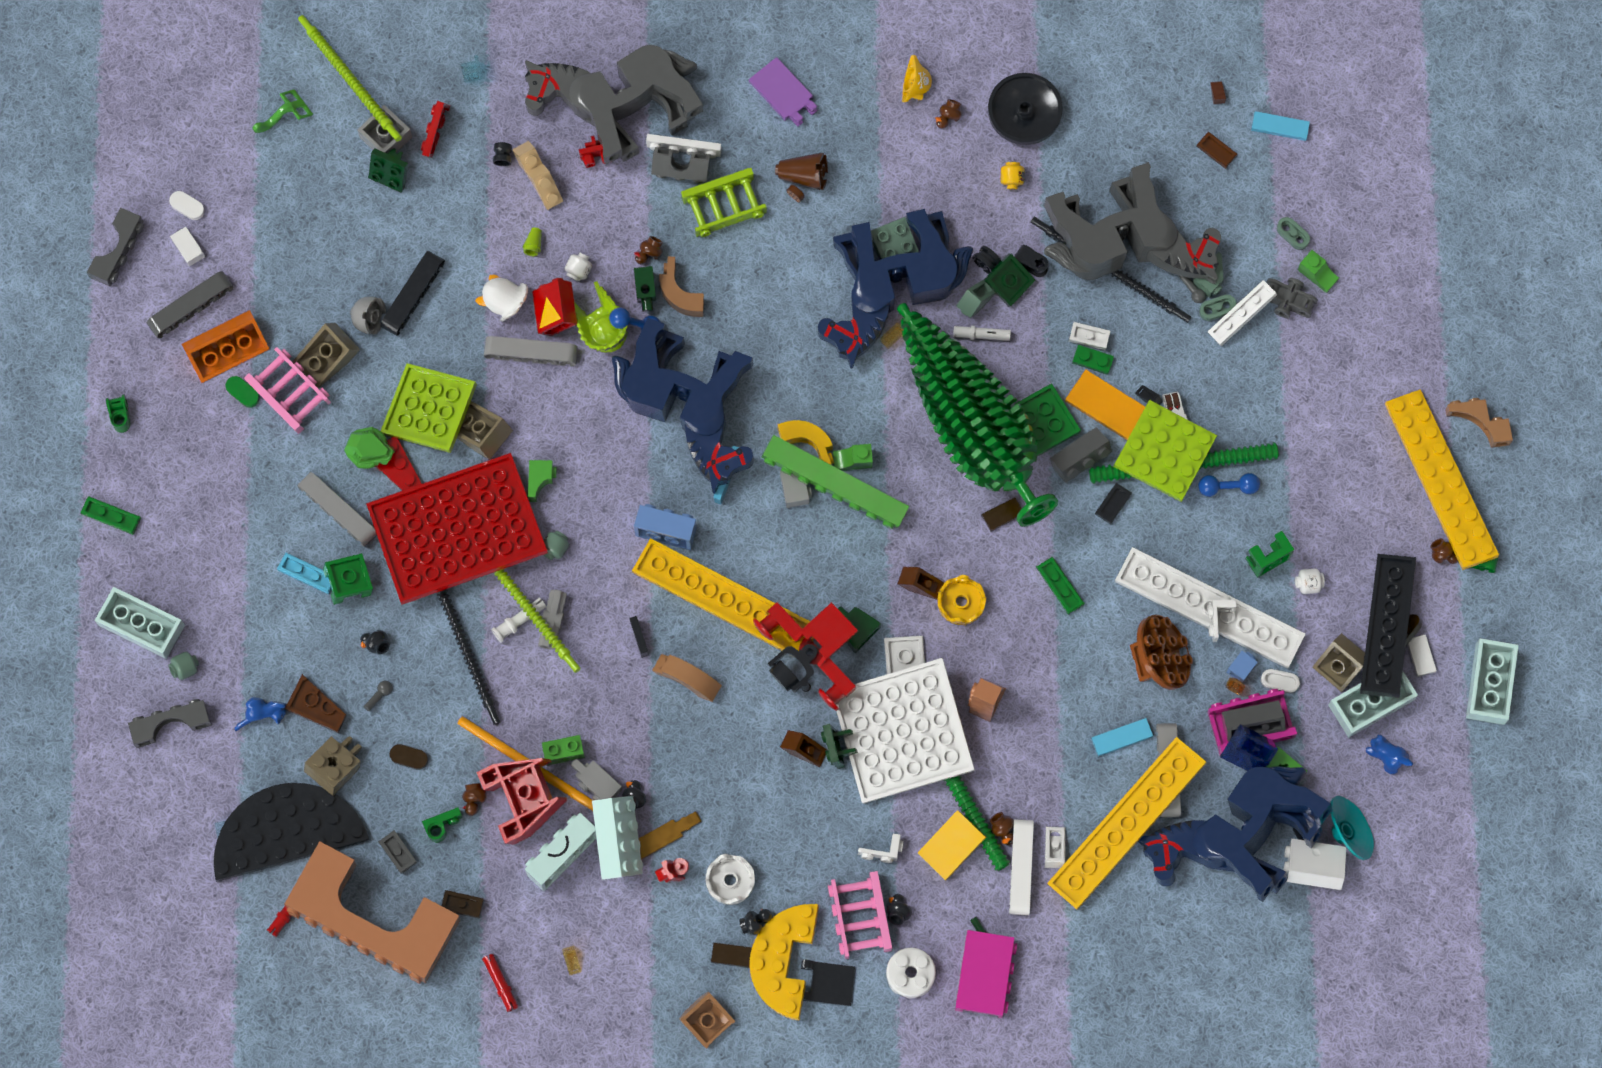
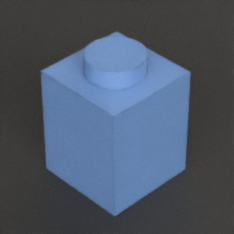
M1241 651L1226 673L1242 684L1257 664L1256 658L1249 652Z

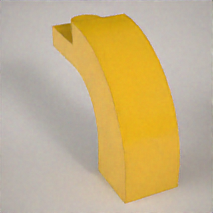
M801 420L777 424V430L781 439L790 444L807 443L817 451L819 459L830 465L834 463L831 452L827 453L833 450V444L821 428Z

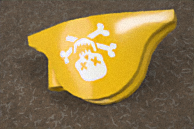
M911 55L906 70L902 102L904 103L908 102L911 98L922 100L923 94L931 88V75L919 63L916 55Z

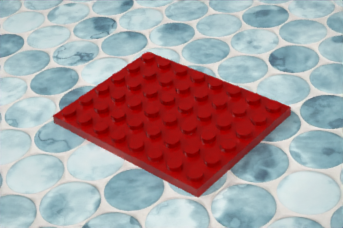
M511 453L366 503L401 605L548 553Z

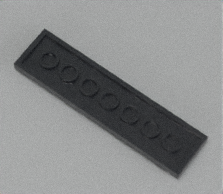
M1377 554L1360 694L1400 698L1416 557Z

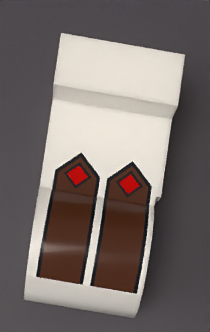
M1178 391L1163 394L1164 408L1187 419Z

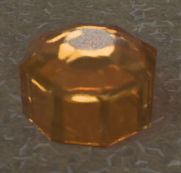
M1229 678L1226 684V688L1229 691L1241 695L1246 687L1242 681L1236 678Z

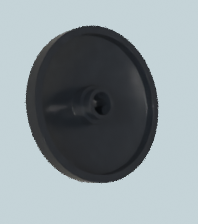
M1017 73L1004 78L995 86L988 102V116L994 130L1007 141L1020 145H1032L1049 138L1058 128L1063 111L1062 100L1055 86L1044 77L1032 73Z

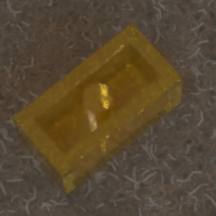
M896 323L880 338V342L889 349L902 337L904 329Z

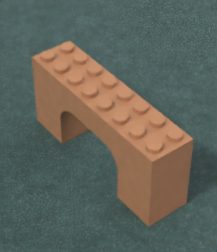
M319 841L284 903L288 914L297 919L301 916L306 921V924L314 928L317 926L321 927L323 933L328 936L334 937L336 935L339 937L340 942L351 947L353 944L357 946L356 948L360 953L366 956L370 953L374 955L377 962L383 965L389 963L394 971L402 975L406 972L411 980L419 984L421 981L426 983L460 922L459 915L424 897L412 920L404 929L396 932L381 929L351 913L341 905L342 891L357 865L354 859Z

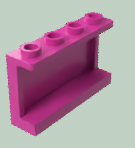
M1272 689L1264 695L1256 693L1248 696V699L1241 700V698H1235L1230 700L1228 704L1223 705L1220 702L1211 705L1207 713L1220 756L1296 737V728L1292 726L1284 698V690ZM1268 702H1280L1285 717V731L1228 742L1223 728L1222 712Z
M967 930L955 1011L963 1012L965 1010L995 1015L998 1018H1002L1003 1013L1007 1014L1009 1002H1006L1005 998L1006 994H1010L1012 982H1008L1009 974L1013 975L1014 963L1011 962L1012 955H1016L1017 943H1014L1015 937Z

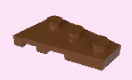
M303 674L285 707L287 711L336 733H339L347 717L340 708Z

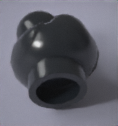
M376 630L372 634L364 633L360 638L361 647L367 648L371 653L384 654L390 647L388 635L383 630Z
M637 780L626 782L627 788L623 791L622 797L633 796L635 810L642 808L646 803V796L641 791V783Z
M895 894L888 899L890 902L887 907L888 919L894 925H902L904 921L911 917L912 908L905 904V899L901 894Z
M761 909L759 914L754 911L747 912L744 918L739 919L742 932L744 934L758 935L762 929L760 921L764 923L770 921L772 913L768 909Z

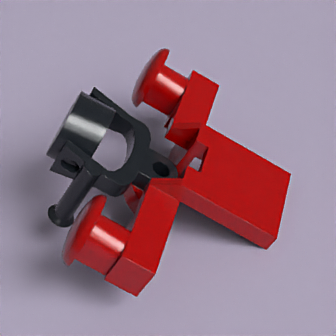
M778 602L767 610L768 615L760 622L754 618L753 623L757 630L769 640L774 639L771 634L779 626L795 642L803 637V640L800 642L799 651L792 646H787L768 662L771 668L769 672L787 692L792 690L795 694L800 688L804 692H808L811 690L808 680L814 675L811 665H817L834 684L826 692L819 688L818 693L830 708L835 711L839 710L836 704L844 697L847 698L857 688L830 657L858 632L851 622L832 602L803 629ZM812 637L822 646L821 649L815 645L811 639ZM809 651H813L812 655H807ZM785 655H792L804 666L807 674L801 681L781 661Z

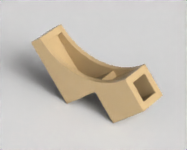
M527 141L512 149L519 165L536 189L544 207L549 210L562 203L563 199L550 171L541 162L535 147Z

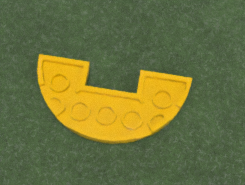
M818 904L794 906L775 915L763 926L757 935L750 954L751 979L761 999L776 1013L800 1021L806 981L787 978L793 942L813 944L819 910Z

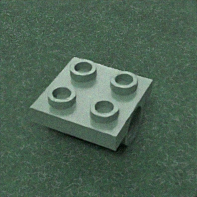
M905 217L871 230L872 243L880 259L898 254L919 252Z

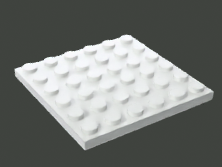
M943 658L854 684L857 689L847 698L844 697L836 704L839 708L837 715L842 731L853 730V735L844 737L847 749L856 748L858 751L857 754L850 755L849 758L863 804L975 771Z

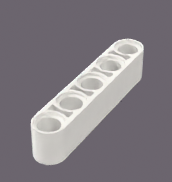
M1014 819L1009 914L1029 915L1034 821Z

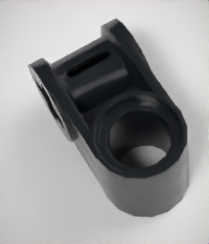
M1021 245L1014 257L1032 275L1036 277L1045 276L1048 272L1047 258L1029 246Z

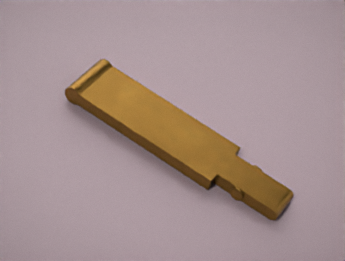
M695 811L686 817H682L677 822L671 820L638 838L640 841L641 860L683 837L682 832L688 831L691 827L702 822L697 812Z

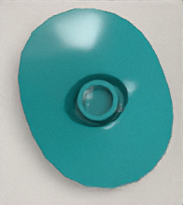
M1333 797L1330 803L1333 810L1331 817L1334 826L1331 831L1334 839L1339 844L1345 845L1358 859L1368 860L1374 850V839L1363 813L1345 797Z

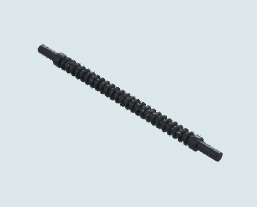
M1035 216L1032 218L1030 223L1046 232L1045 234L1048 237H1054L1053 240L1057 239L1058 242L1066 245V241L1054 229L1053 225L1049 226ZM1123 270L1110 273L1112 277H1116V280L1120 279L1121 283L1125 282V286L1129 285L1130 289L1134 288V292L1138 291L1139 295L1143 294L1144 298L1148 297V300L1151 299L1152 303L1156 302L1157 306H1162L1161 309L1165 308L1167 313H1173L1187 323L1190 321L1191 316L1177 308L1175 303H1169L1168 299L1164 300V296L1160 297L1159 293L1155 294L1154 290L1150 291L1151 288L1147 289L1146 285L1142 286L1141 282H1137V279L1133 280L1132 276L1128 277V273L1124 274Z
M448 590L440 591L437 593V596H440L439 601H442L443 611H446L445 615L448 616L447 620L450 621L451 630H454L455 640L459 641L457 645L461 646L459 648L463 651L461 654L465 655L463 659L467 660L465 664L469 665L468 670H471L470 675H473L472 680H475L474 685H477L476 689L479 690L478 694L481 695L480 699L483 700V707L487 708L493 725H497L501 722L494 707V699L490 698L491 693H488L489 688H486L485 678H482L483 674L480 673L479 664L475 663L477 659L473 658L475 654L471 653L473 651L469 648L471 645L467 643L468 639H465L466 634H463L464 629H461L462 624H459L460 619H457L456 609H453L452 600L448 599L450 597L449 594H446Z

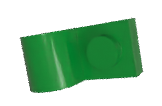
M459 807L423 820L422 824L429 839L432 842L439 843L446 838L444 825L448 824L451 826L460 822L459 819L463 817ZM440 828L442 831L439 836H433L431 834L432 830Z

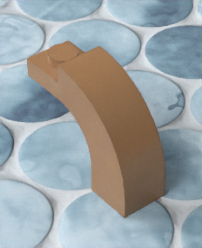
M668 257L667 263H664V274H659L663 297L679 313L687 316L703 317L704 294L688 293L679 288L675 282L676 259L675 257Z
M661 654L652 669L656 674L682 684L698 697L713 702L722 686L702 670L672 655L666 656Z

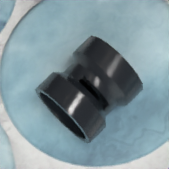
M505 142L495 143L493 164L497 166L511 165L510 153L512 152V145Z

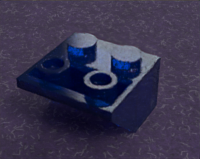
M1240 724L1220 755V758L1248 771L1255 767L1268 766L1278 748L1273 740Z

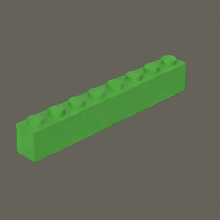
M775 435L771 437L761 458L765 459L764 462L772 467L777 465L782 468L781 471L790 476L791 474L796 475L800 482L807 485L808 483L815 485L817 491L824 494L825 492L832 494L834 500L849 503L851 509L866 512L867 517L883 521L882 524L887 528H898L909 508L908 505Z

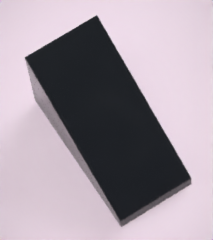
M1144 385L1135 392L1146 403L1149 400L1159 405L1162 403L1160 395Z

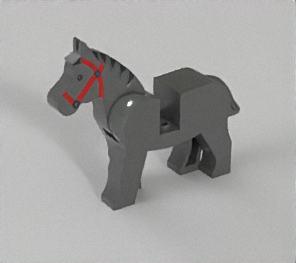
M655 45L642 46L617 62L618 76L625 88L621 89L616 95L601 71L590 73L572 65L559 63L536 65L525 60L528 70L525 80L529 86V91L525 98L528 113L533 116H539L543 113L545 104L550 103L557 96L561 97L578 117L595 126L598 140L603 147V160L606 165L618 158L625 162L639 154V147L617 121L639 111L650 101H656L665 110L669 120L668 127L671 135L687 128V120L703 112L702 102L690 83L683 78L697 69V64L673 51L664 50Z
M1149 162L1131 168L1129 177L1111 183L1109 192L1122 211L1112 214L1094 225L1080 216V198L1078 194L1065 198L1064 192H1060L1046 197L1044 208L1054 229L1066 241V245L1057 242L1047 246L1044 249V254L1084 280H1095L1122 269L1127 255V250L1122 241L1127 237L1139 263L1151 262L1167 272L1188 278H1204L1210 283L1216 284L1218 277L1215 270L1219 263L1215 253L1221 241V234L1215 228H1208L1204 231L1202 238L1187 243L1177 230L1174 222L1156 204L1154 186L1150 180L1151 166Z

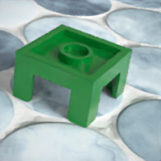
M1283 531L1275 534L1276 540L1270 544L1273 552L1265 556L1258 545L1249 549L1250 556H1247L1245 560L1257 578L1291 558L1294 548Z
M362 553L325 562L323 572L325 578L328 577L331 585L333 605L342 603L346 597L362 594L361 598L371 596L373 587Z

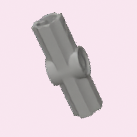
M550 590L547 608L544 610L542 620H546L545 624H549L548 628L551 627L552 632H555V636H558V632L562 627L561 620L563 621L564 618L563 610L567 593L560 590ZM541 632L538 647L555 650L552 648V644H549V640H545L546 636H542L543 632Z

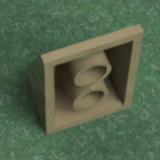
M325 323L292 363L294 364L297 361L304 368L302 373L306 377L310 375L317 382L315 386L320 388L346 366L360 348L336 323Z
M471 401L457 439L490 460L513 430L503 418Z

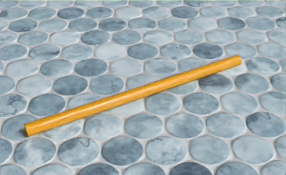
M464 716L459 719L458 725L512 760H529V758ZM541 767L546 782L593 811L592 801L594 800Z

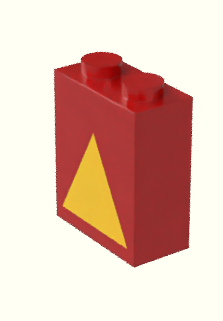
M555 278L552 282L542 284L538 289L532 291L538 334L553 336L577 325L571 281Z

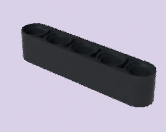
M430 251L424 254L382 319L380 327L396 336L400 334V329H403L410 319L409 315L413 314L419 305L420 298H423L430 288L429 284L433 283L439 274L440 267L443 268L445 264L443 258Z

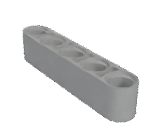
M489 336L485 340L484 357L487 359L494 357L496 360L509 361L513 359V361L518 362L532 361V363L547 364L548 362L551 365L566 366V364H570V366H575L578 346L570 343Z
M312 472L297 485L302 492L305 491L307 493L306 495L314 503H318L325 513L332 516L335 522L343 529L346 528L347 532L355 540L360 541L363 547L377 534L375 529Z
M1176 723L1156 724V732H1158V736H1156L1157 751H1159L1157 758L1176 737L1178 738ZM1180 794L1160 817H1180Z

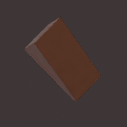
M1222 81L1210 82L1213 104L1225 103L1226 96Z

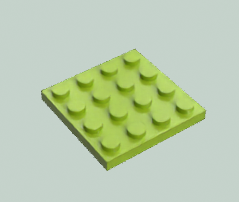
M406 363L381 432L386 436L451 453L477 383L472 380Z
M1149 400L1113 467L1182 502L1217 435Z

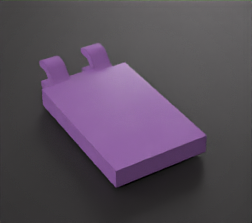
M777 57L749 79V83L784 121L790 118L798 127L803 123V117L798 113L803 107L811 115L817 112L816 104L811 101L813 95Z

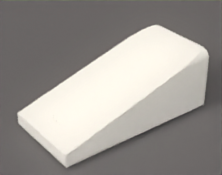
M186 227L170 236L189 267L205 258L204 253Z
M1046 827L1045 868H1061L1065 864V827ZM1058 832L1061 836H1050V834Z

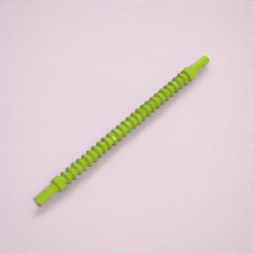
M304 15L299 16L298 20L307 30V35L314 41V44L317 45L325 57L328 58V61L339 72V75H342V78L353 89V92L356 93V96L364 103L367 109L370 110V113L381 124V127L387 130L396 142L400 141L402 136L394 128L392 120L385 115L382 108L374 101V98L366 91L365 87L357 80V77L349 70L346 64L343 63V60L332 49V46L324 39L318 29L312 26Z
M505 569L496 571L494 575L498 576V580H501L504 588H508L507 592H511L510 596H514L513 599L517 600V604H520L523 612H527L526 616H530L529 619L533 620L532 623L536 624L539 632H543L542 636H546L545 640H549V644H552V648L558 653L560 659L565 660L574 673L579 672L581 668L570 655V650L567 647L565 648V644H561L562 640H558L559 637L555 636L552 628H548L549 624H545L546 620H542L543 616H539V612H536V608L533 607L527 596H523L524 593L520 591V588L517 587L511 576H507L508 573L504 572Z

